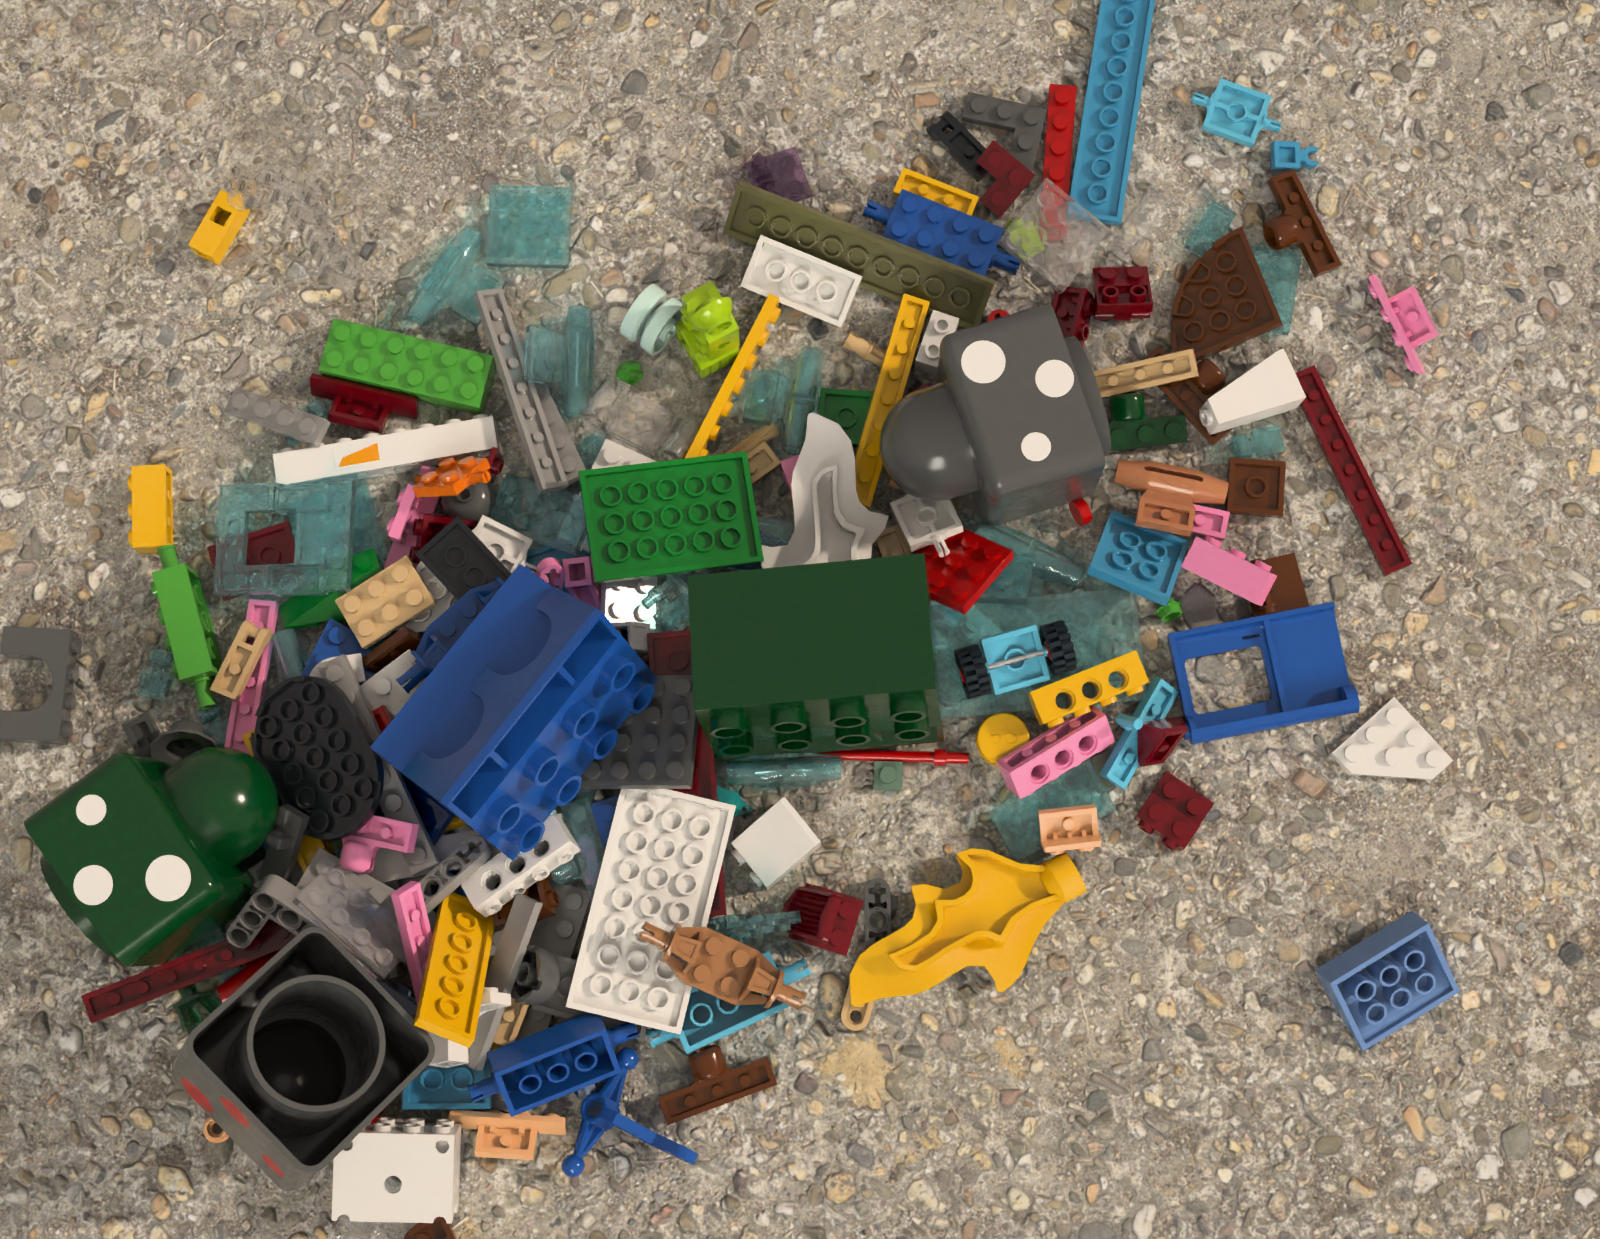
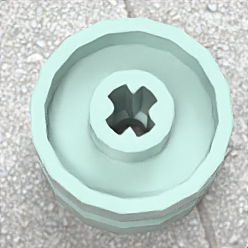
M656 284L649 285L636 298L626 313L621 324L620 334L631 342L640 340L641 349L651 356L657 355L676 333L675 323L681 321L680 307H682V302L676 298L667 300L666 291Z

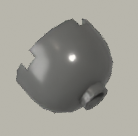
M489 482L477 483L465 488L457 496H441V507L444 514L449 517L456 518L458 516L461 519L480 521L482 515L492 519L497 509V495Z
M528 944L510 993L511 998L516 1000L514 1002L524 1005H538L547 1002L556 993L561 985L562 976L559 962L550 951Z

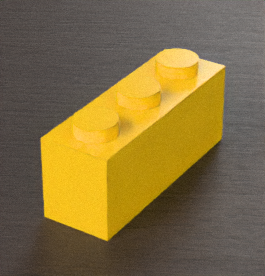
M165 464L131 466V475L128 476V489L132 492V502L128 503V515L132 519V529L128 531L129 544L140 554L158 553V548L165 545H173L172 470Z

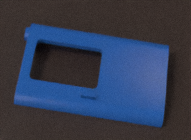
M1334 602L1168 633L1170 657L1179 692L1183 718L1188 729L1183 736L1184 740L1189 739L1190 744H1197L1359 712V697L1355 686L1350 685L1334 613ZM1249 647H1259L1270 690V700L1197 714L1193 706L1185 661Z

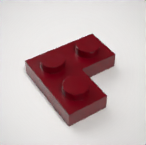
M993 140L976 160L980 166L996 178L979 201L1001 218L1034 178L1035 174Z

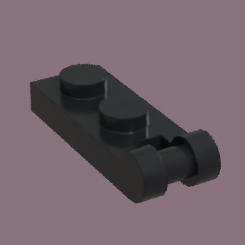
M946 111L940 116L941 120L936 124L932 123L926 128V131L933 140L937 141L979 182L989 173L976 162L986 148L950 112ZM947 128L952 130L948 135L943 132Z

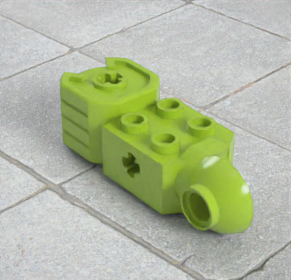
M712 281L681 296L682 307H680L682 317L681 321L675 323L678 341L685 348L690 359L694 361L693 365L696 373L701 378H705L710 373L720 370V368L729 365L730 362L733 363L739 354L738 346H740L739 327L732 314V299L730 297L722 298Z

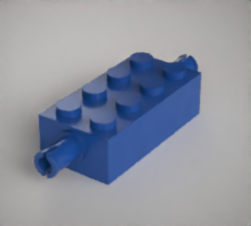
M904 189L901 190L895 206L891 209L868 200L863 212V217H868L885 224L882 236L983 276H987L989 269H992V267L1009 272L1015 276L1022 261L1021 258H1016L999 251L1004 228Z
M587 1012L487 1052L493 1070L492 1076L471 1085L469 1084L467 1088L473 1103L499 1093L504 1098L510 1116L513 1117L622 1073L614 1053L615 1046L640 1036L636 1025L626 1022L608 1029V1027L604 1026L600 1015Z

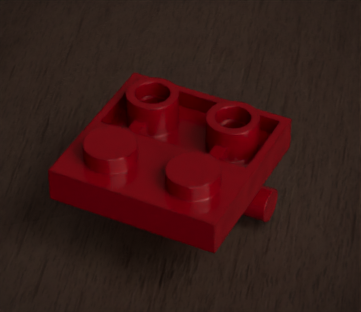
M1147 266L1092 268V282L1096 303L1094 320L1113 319L1114 322H1127L1136 318H1150V312L1153 310V299Z

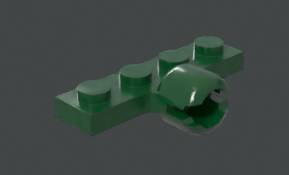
M1128 392L1111 397L1112 418L1108 422L1111 436V451L1188 442L1185 414L1148 418L1145 414L1144 397L1141 393Z

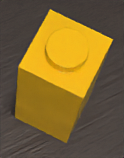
M220 190L188 244L196 255L219 266L251 211L245 203L246 199L242 195L231 191L229 194Z

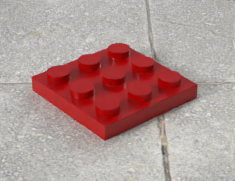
M963 528L964 532L944 540L950 550L947 556L944 554V557H939L934 545L920 548L914 554L924 553L931 599L965 615L1014 559L1013 550Z

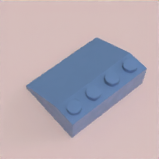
M1410 911L1315 969L1327 996L1362 1051L1460 992L1429 923L1413 911Z

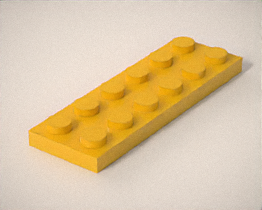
M452 892L438 904L414 1026L469 1048L475 1040L494 933V923L492 915L484 917L473 908L467 897Z

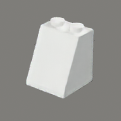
M783 797L731 842L735 848L731 853L740 865L746 862L751 868L752 872L748 875L759 888L764 885L768 890L819 849L821 841L788 800Z

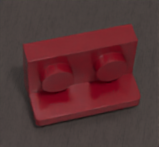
M1056 286L1051 305L1056 314L1063 337L1074 335L1083 347L1084 342L1089 336L1091 315L1094 314L1096 309L1095 298L1086 288Z

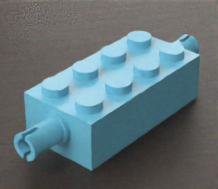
M770 951L762 954L777 970L780 969V966L776 967ZM805 958L781 969L784 971V984L789 985L812 975L809 967L797 972L798 969L807 966ZM692 987L681 1035L654 1028L646 1030L648 1038L660 1034L659 1037L650 1040L653 1048L672 1038H680L686 1054H690L791 1006L775 1000L768 1009L764 1008L763 1004L732 1005ZM754 991L749 992L760 996H765L764 994L757 993Z

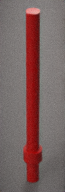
M856 749L799 754L798 759L934 763V766H946V763L968 764L969 753L946 752V749H934V752Z

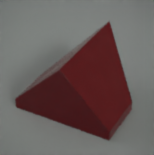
M1183 716L1143 722L1142 728L1138 730V763L1140 767L1164 763L1188 731Z

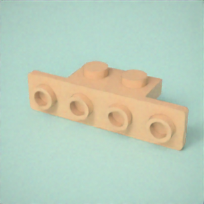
M472 1109L449 1110L448 1118L453 1119L454 1124H461L462 1129H478L474 1151L475 1157L534 1160L537 1133L566 1135L567 1132L566 1118L553 1113L540 1116L523 1112L511 1117L509 1113H502L498 1110L478 1112Z

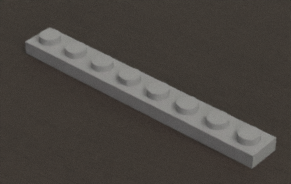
M502 288L476 291L473 297L539 494L565 490L568 482Z
M342 654L319 666L318 670L322 678L337 685L347 695L374 743L382 732L347 655ZM381 757L384 769V786L379 804L385 817L419 824L414 853L401 852L411 875L416 876L441 863L400 772Z

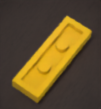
M904 167L893 190V195L899 197L901 190L904 189L971 216L979 201V197Z

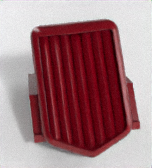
M805 883V886L796 888L783 905L784 929L789 933L788 938L846 956L863 901L821 886Z

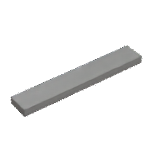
M516 894L484 987H495L501 993H511L543 903L524 894ZM505 1007L488 1011L478 1018L475 1040L469 1047V1063L466 1064L474 1070L483 1071L488 1057L487 1052L491 1049Z

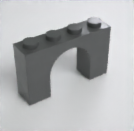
M3 626L0 654L10 659L44 661L50 667L53 674V689L49 698L36 709L30 711L0 710V742L68 744V738L72 736L73 724L70 721L71 710L75 708L76 704L73 688L74 682H77L79 676L76 660L77 654H80L82 648V641L78 633L71 629Z

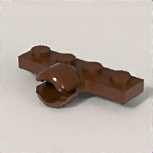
M1295 170L1271 177L1267 183L1282 214L1268 219L1263 225V236L1267 245L1277 251L1292 245L1298 246L1314 277L1337 270L1342 264Z
M1158 346L1144 359L1166 355L1167 353ZM1206 358L1197 364L1199 377L1157 387L1182 414H1185L1187 420L1213 447L1233 428L1209 435L1207 428L1200 421L1198 410L1207 399L1225 384V376L1211 360Z
M708 1045L689 1055L688 1060L694 1075V1081L688 1085L658 1095V1100L667 1125L775 1086L777 1081L767 1055L736 1067H729L726 1064L720 1046Z

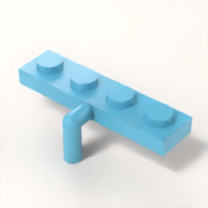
M1158 677L1152 679L1132 716L1118 714L1115 718L1116 723L1123 727L1124 731L1101 770L1100 775L1120 789H1126L1139 765L1138 730L1142 728L1145 721L1165 719L1179 694L1176 689L1163 679Z

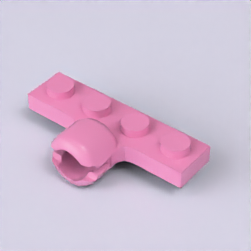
M373 814L371 819L359 831L341 839L343 847L339 862L340 867L357 873H371L374 870L377 851L380 847L405 853H414L419 824Z

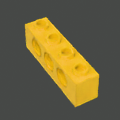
M1135 650L1031 691L1027 696L1039 726L1047 723L1048 728L1065 722L1063 716L1073 713L1076 718L1091 712L1089 706L1100 702L1101 707L1116 702V695L1126 692L1129 697L1144 691L1142 685L1148 683L1149 680L1139 655ZM1111 673L1120 675L1122 684L1119 688L1110 685L1108 678ZM1085 683H1090L1095 687L1096 693L1093 698H1087L1083 695L1082 686ZM1058 694H1065L1068 697L1069 706L1066 709H1061L1056 705L1055 699Z

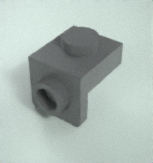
M147 711L123 722L121 726L134 748L133 754L151 758V742L161 733L150 712Z

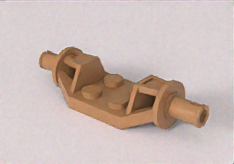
M647 921L644 922L641 929L652 935L644 931L639 932V940L661 948L660 961L666 962L682 983L732 1005L763 1004V1007L768 1009L775 1000L794 1007L796 1010H799L803 1005V1002L793 999L792 996L799 1000H805L806 993L784 984L783 970H777L760 951L707 927H681L679 923H676L672 930L667 932L649 924ZM671 952L676 956L680 957L681 959H683L685 961V964L676 959L674 956H672ZM754 991L757 993L764 994L765 996H760L749 992Z

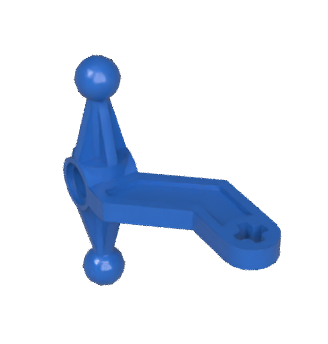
M625 1047L617 1053L616 1058L622 1073L607 1078L597 1092L590 1094L582 1102V1121L574 1152L567 1155L561 1165L562 1171L568 1177H577L583 1172L585 1167L583 1158L603 1133L614 1126L691 1165H694L699 1155L689 1148L659 1135L620 1114L619 1102L627 1071L634 1069L639 1061L638 1053L633 1048Z

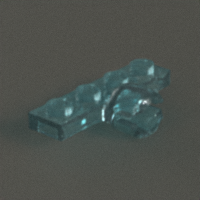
M585 797L560 806L566 826L581 851L576 853L569 862L561 864L550 873L552 879L560 885L576 879L583 880L590 903L592 904L605 850L589 798Z

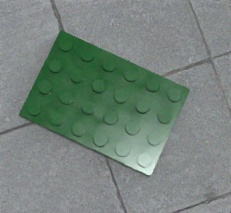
M747 451L581 470L578 472L594 584L764 562Z

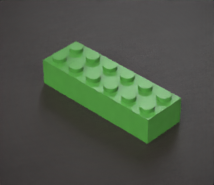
M333 318L318 370L322 375L407 394L418 398L420 402L479 415L485 414L497 366L493 355Z

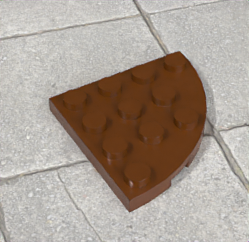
M1242 227L1226 234L1213 243L1212 248L1199 260L1197 259L1186 273L1176 294L1171 313L1170 337L1173 353L1193 348L1197 362L1283 326Z

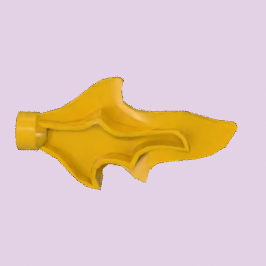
M971 848L956 853L955 858L962 870L960 882L945 889L927 884L911 886L916 904L913 918L904 927L874 943L859 955L850 973L851 1005L860 1007L882 998L916 995L929 990L967 966L985 967L995 982L997 992L1002 993L1019 978L1034 942L1045 923L1064 903L1087 892L1074 863L1066 852L1058 854L1040 865L1020 864L992 851Z

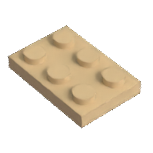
M407 555L335 600L358 642L365 650L437 605L414 563Z

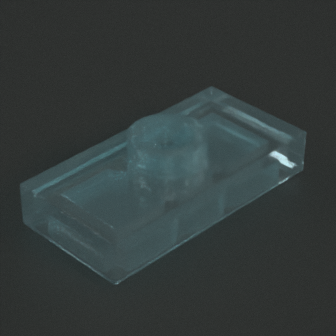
M1213 200L1186 243L1185 248L1202 257L1212 248L1213 243L1225 235L1237 213Z

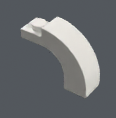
M484 987L479 1017L488 1011L511 1006V994L501 993L495 987ZM429 1032V1036L432 1038L435 1046V1053L429 1064L430 1066L450 1068L469 1063L468 1047Z

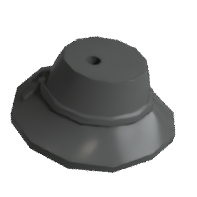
M180 720L170 725L168 731L162 732L151 742L150 755L152 759L169 762L174 765L197 750L219 746L213 738L206 735L200 723L193 720Z

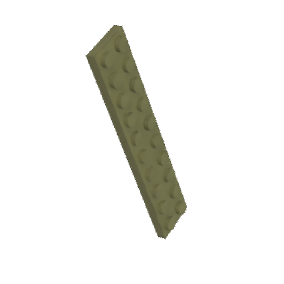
M741 180L737 184L723 230L724 234L755 246L760 235H763L863 276L859 287L897 302L901 301L904 293L929 301L928 314L932 315L933 310L957 317L959 318L958 326L966 329L980 324L996 281Z

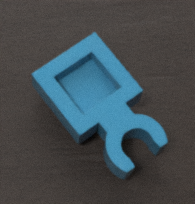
M1273 141L1270 144L1271 170H1295L1297 172L1301 169V166L1306 169H1313L1319 163L1318 161H1311L1308 158V154H1315L1318 148L1309 146L1304 150H1300V142Z

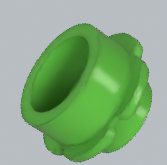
M1174 598L1169 599L1166 607L1158 604L1159 607L1156 609V615L1160 616L1162 622L1174 621L1183 614L1181 610L1182 603L1175 601Z

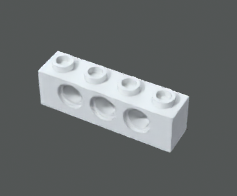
M552 815L544 821V834L532 850L528 852L520 851L513 861L500 852L483 864L461 884L476 911L484 917L499 912L503 905L516 897L517 893L524 894L527 888L537 881L548 877L551 871L561 864L569 862L576 853L581 851L567 826L556 815ZM548 848V851L542 855L543 851ZM524 865V868L518 872L519 868ZM500 882V885L494 889L496 884Z

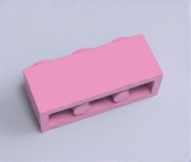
M1208 535L1205 540L1196 536L1181 567L1254 604L1262 606L1277 578V575L1270 572L1272 567L1257 559L1254 564L1245 560L1247 554L1231 547L1228 552L1220 548L1222 542Z

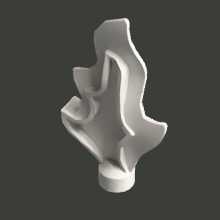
M814 412L809 413L805 441L792 474L791 490L795 531L788 545L777 547L762 545L764 562L761 563L762 569L871 558L872 544L886 527L888 515L871 512L859 502L856 492L855 456L852 442L838 423Z

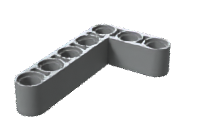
M273 874L264 877L226 932V938L231 945L237 948H246L269 918L296 936L306 928L320 927L331 933L372 977L376 974L386 956V949L378 940L282 877Z

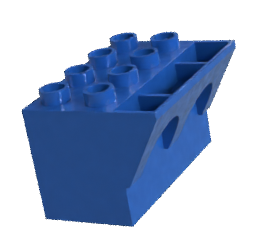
M519 564L370 748L513 861L520 851L528 852L539 843L545 831L543 823L556 806H564L575 798L582 784L580 776L594 759H603L613 750L618 740L617 730L630 713L637 714L649 705L655 692L653 684L658 677L601 611L551 586Z

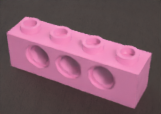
M1091 705L1089 706L1091 712L1076 718L1072 715L1064 720L1065 722L1052 727L999 759L997 764L1007 788L1018 798L1022 799L1114 743L1115 739L1106 715Z

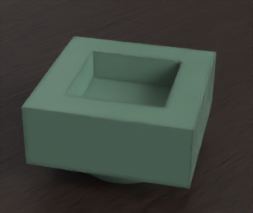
M874 761L873 790L902 791L903 762Z

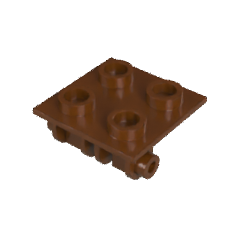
M1295 553L1265 560L1257 559L1271 566L1270 572L1277 575V578L1262 606L1250 602L1254 617L1309 606ZM1256 559L1251 560L1250 562L1254 564Z

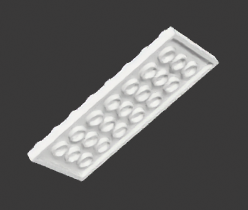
M669 789L620 790L566 1003L567 1008L681 1035L692 987L680 982L667 963L660 961L661 948L639 940L638 935L642 931L652 935L641 929L645 921L667 932L672 930L676 923L681 924V927H707L736 809L735 805ZM671 952L672 956H674L676 959L685 964V961L683 959H681L680 957L676 956Z

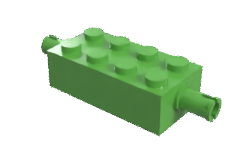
M165 545L157 549L163 569L152 572L154 581L150 583L154 597L159 599L161 608L157 609L161 624L166 626L168 634L164 636L166 647L169 652L172 651L175 662L171 663L172 671L176 679L179 678L180 681L194 688L199 710L211 709L216 707L217 704L210 687L223 662L200 575L186 563L179 564L174 545Z

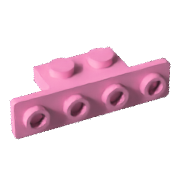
M1372 273L1368 276L1371 282L1367 285L1374 299L1379 298L1383 306L1379 309L1386 323L1391 322L1395 332L1391 333L1399 348L1403 346L1407 354L1404 357L1407 367L1411 372L1415 370L1419 375L1426 373L1414 348L1439 336V333L1415 286H1411L1389 298L1379 277Z
M423 465L418 475H424L435 469ZM407 484L405 491L402 490L397 499L398 511L395 517L392 516L387 526L388 536L393 543L384 564L385 568L404 556H409L411 546H416L417 536L413 535L414 519L420 518V512L434 514L441 496L417 498L413 491L414 486Z

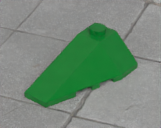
M372 547L346 558L280 605L279 611L286 631L319 626L322 622L329 621L330 618L339 623L346 622L335 600L384 570V566L374 548Z

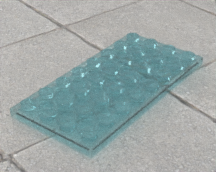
M1122 588L976 601L965 615L945 605H931L942 719L1033 711L1027 696L1029 692L1135 650L1143 665L1136 595ZM1059 620L1065 622L1076 653V670L1052 675L1047 665L1051 680L998 695L993 693L991 686V694L967 699L957 671L954 650L977 644L982 652L979 640L981 638L1031 624H1036L1040 637L1039 626ZM1117 673L1109 675L1108 681L1110 685L1119 688L1122 684L1120 675ZM1085 683L1082 686V693L1085 697L1093 698L1095 696L1096 690L1092 684ZM1145 684L1142 685L1144 691L1129 697L1126 692L1116 695L1117 701L1114 703L1147 700ZM1058 694L1056 696L1055 702L1059 708H1067L1069 706V699L1065 694Z

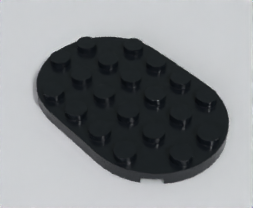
M305 675L291 677L280 682L267 693L256 711L255 716H258L255 733H251V746L254 758L271 775L276 786L279 806L289 804L310 816L307 828L303 833L304 835L322 840H337L348 837L366 825L379 805L384 786V769L381 757L370 748L373 744L370 735L347 695L337 685L323 678Z

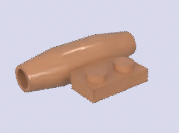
M1118 460L1113 481L1144 493L1139 499L1135 526L1188 537L1191 536L1196 511L1193 503L1224 504L1229 482L1198 470L1154 461Z

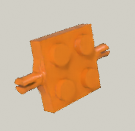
M473 456L454 460L452 457L446 458L438 463L439 467L434 471L415 476L413 491L417 498L457 496L470 485L488 483L491 475L487 470L491 467L487 458H474Z

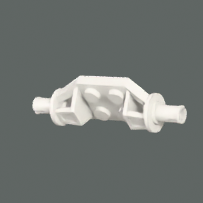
M657 576L601 583L600 611L620 634V629L628 630L629 645L640 657L648 655L647 633H654Z

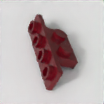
M312 373L310 376L311 394L316 397L334 400L328 413L329 422L382 434L390 414L411 419H417L419 415L418 398L331 378L325 375Z

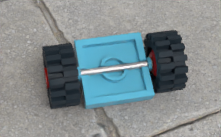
M1059 620L1039 626L1040 637L1036 624H1031L981 638L979 640L982 652L977 644L954 650L957 671L967 699L991 694V686L993 693L998 695L1051 680L1047 665L1052 675L1076 670V653L1065 622Z

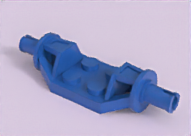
M499 576L495 578L494 582L470 589L426 628L416 651L410 652L416 659L414 660L415 664L401 677L396 679L401 686L411 679L402 687L408 694L422 680L429 676L505 583Z

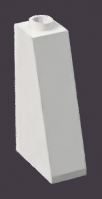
M1280 349L1207 399L1198 410L1202 425L1207 428L1209 435L1296 409L1306 398V395L1285 350Z

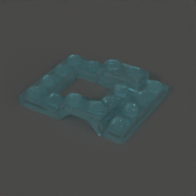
M353 479L323 480L316 485L301 486L274 482L220 485L213 594L216 596L272 595L274 597L328 595V592H350L356 481ZM277 513L279 515H297L294 563L246 565L249 514Z

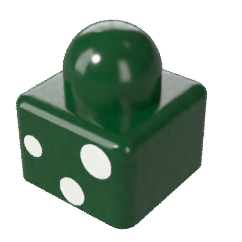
M229 747L204 748L187 755L174 765L161 760L118 752L24 820V826L43 854L40 858V866L50 890L63 910L82 933L99 949L117 958L127 967L162 965L180 958L235 917L251 896L252 885L256 882L248 871L250 868L244 860L264 844L269 833L273 830L278 815V794L274 781L267 769L257 759L238 749Z

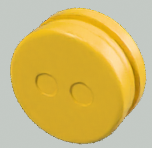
M996 713L989 716L982 722L976 735L978 753L983 760L996 767H999L997 764L999 759L1030 741L1029 731L1025 723L1010 713Z

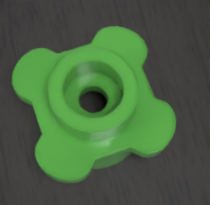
M626 361L617 368L616 377L621 381L619 386L622 389L637 384L644 377L643 371L640 370L641 364L639 362Z

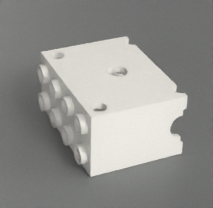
M381 1117L377 1119V1122H370L333 1160L332 1221H337L339 1216L344 1214L350 1218V1221L433 1223L436 1217H443L446 1220V1224H452L454 1213L459 1211L461 1124H454L453 1119H437L436 1123H425L423 1118H409L407 1122H395V1118ZM394 1176H397L401 1181L396 1180Z

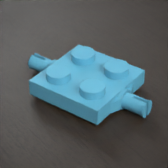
M1220 78L1217 89L1211 97L1195 91L1191 103L1206 107V118L1201 130L1250 148L1253 147L1257 135L1263 128L1278 134L1282 122L1267 118V108L1272 96Z

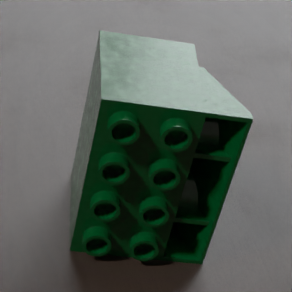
M924 553L688 576L694 712L718 762L944 742L931 595Z

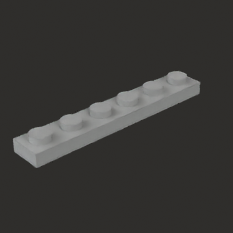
M521 333L518 337L568 485L579 481L578 472L586 470Z

